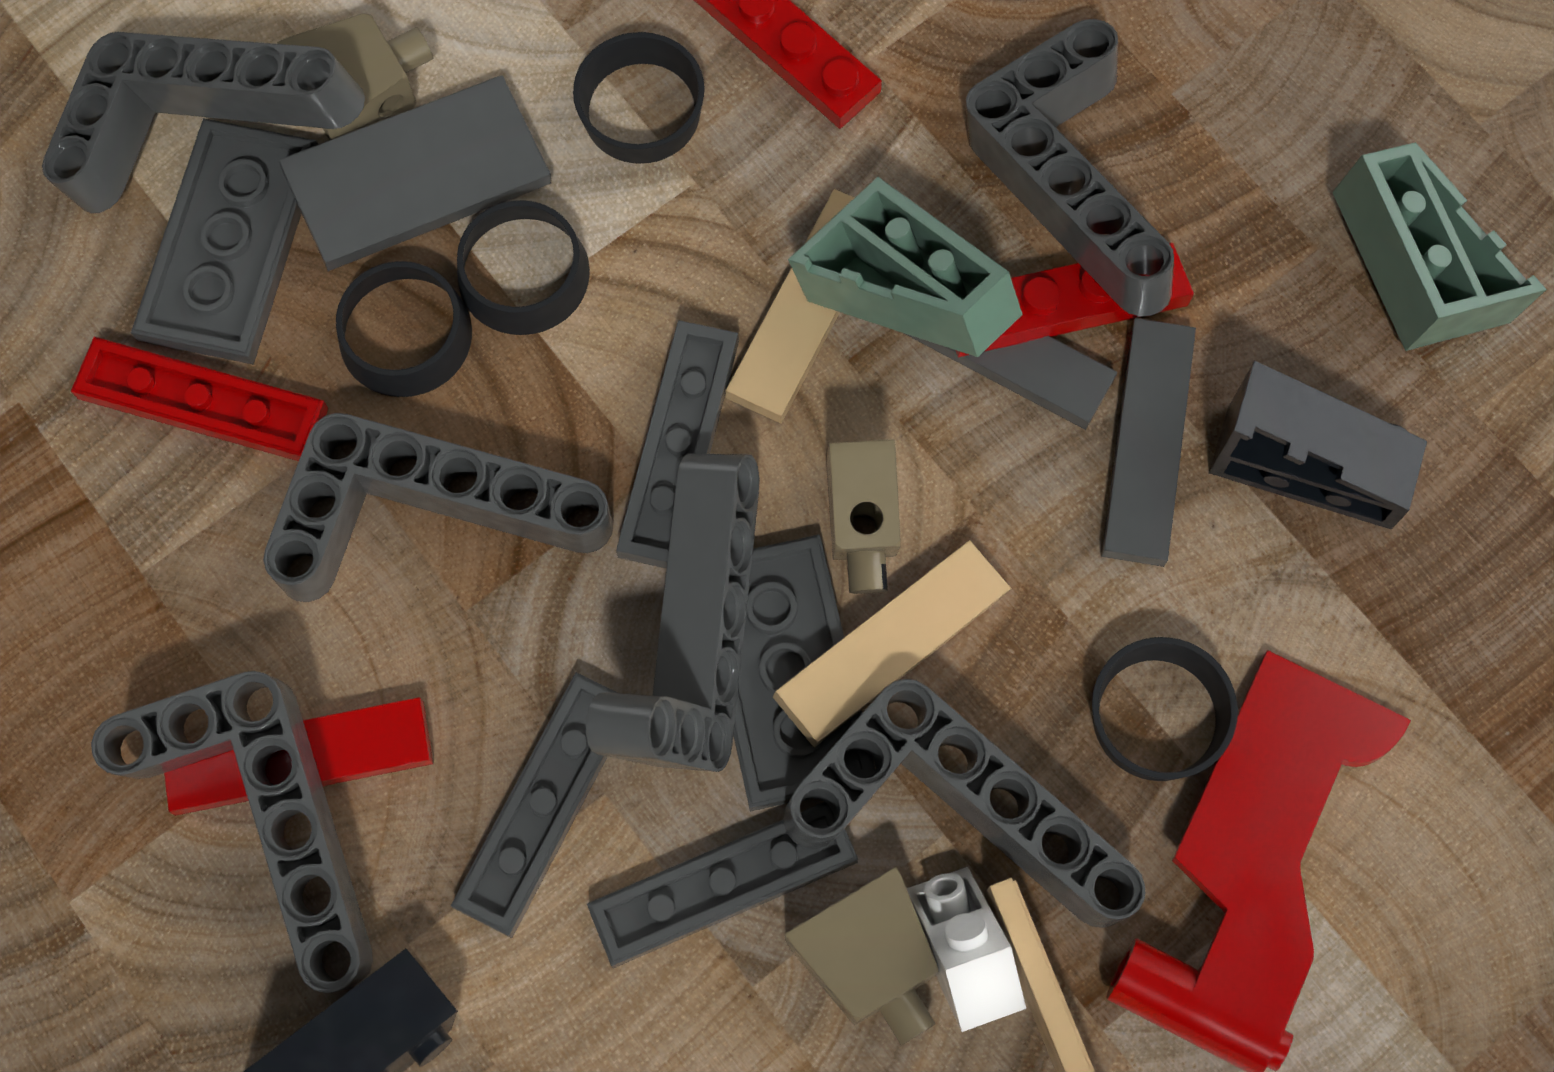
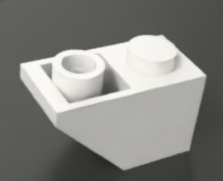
M966 867L952 873L940 874L929 881L906 888L937 963L939 972L936 976L961 1031L972 1029L1026 1009L1012 948L969 868Z

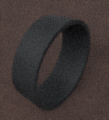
M633 32L621 34L604 41L585 57L575 76L573 99L576 111L592 141L603 152L620 161L644 164L666 159L680 151L690 141L699 123L705 87L701 69L695 58L685 47L663 35ZM635 64H651L666 68L679 76L687 85L692 94L695 109L681 128L661 140L643 144H631L609 138L590 123L589 106L595 89L614 71Z
M515 200L492 206L479 214L468 225L460 239L457 251V278L460 295L472 315L481 323L496 331L513 335H529L551 329L566 320L577 309L587 291L590 267L584 246L569 222L560 213L544 204L526 200ZM519 219H532L552 224L565 232L571 238L573 245L572 267L562 286L543 301L521 307L500 305L480 295L466 276L464 267L470 250L479 238L500 224Z
M406 261L388 262L365 271L348 286L337 308L336 331L344 364L359 383L382 395L411 397L425 394L440 387L460 369L471 346L472 323L463 300L439 273L418 263ZM415 279L435 284L445 290L453 306L452 328L441 349L427 361L407 369H383L366 363L349 347L345 339L348 319L359 301L373 289L395 280Z
M1152 637L1125 646L1115 653L1104 665L1096 680L1093 691L1092 717L1095 734L1102 749L1117 766L1142 779L1169 781L1195 775L1211 766L1222 756L1234 736L1238 718V706L1235 691L1227 673L1209 653L1181 639ZM1144 661H1165L1176 664L1197 677L1208 691L1215 710V731L1206 752L1190 767L1179 772L1169 773L1148 770L1125 758L1108 739L1100 719V701L1109 682L1120 671L1133 664Z

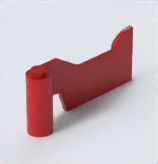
M1267 650L1238 711L1234 736L1226 751L1216 761L1172 859L1224 912L1201 967L1196 969L1146 942L1134 938L1116 970L1106 999L1245 1072H1264L1266 1068L1276 1072L1283 1064L1292 1045L1294 1035L1286 1031L1285 1028L1314 960V946L1300 869L1301 860L1341 765L1360 767L1379 760L1399 742L1411 720Z

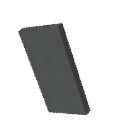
M503 75L279 160L281 170L327 271L551 184V173Z
M203 118L131 330V334L137 341L254 365L301 217V211L281 170L279 160L319 145L317 140Z
M820 534L753 548L733 734L750 812L789 803L797 787L862 715L861 710L816 747H813L773 698L775 691L844 638ZM852 750L844 754L845 766L852 775L864 779L875 776L874 761L869 754L860 750Z

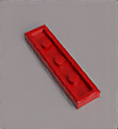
M93 337L71 389L73 395L79 400L295 461H299L313 426L326 416L329 409L324 400L98 337Z
M420 697L303 720L323 786L433 764L424 701ZM285 749L271 755L265 767L266 776L271 784L278 785L287 779L292 769V760ZM234 750L164 773L168 812L175 816L249 801Z

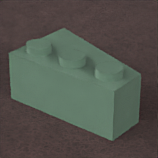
M1416 142L1362 155L1332 192L1405 351L1509 324L1547 290L1534 275L1526 279L1501 251L1507 244L1494 230L1486 234L1463 209L1462 206L1468 200Z
M880 177L875 178L788 259L808 302L975 357H979L1023 315L1009 271Z

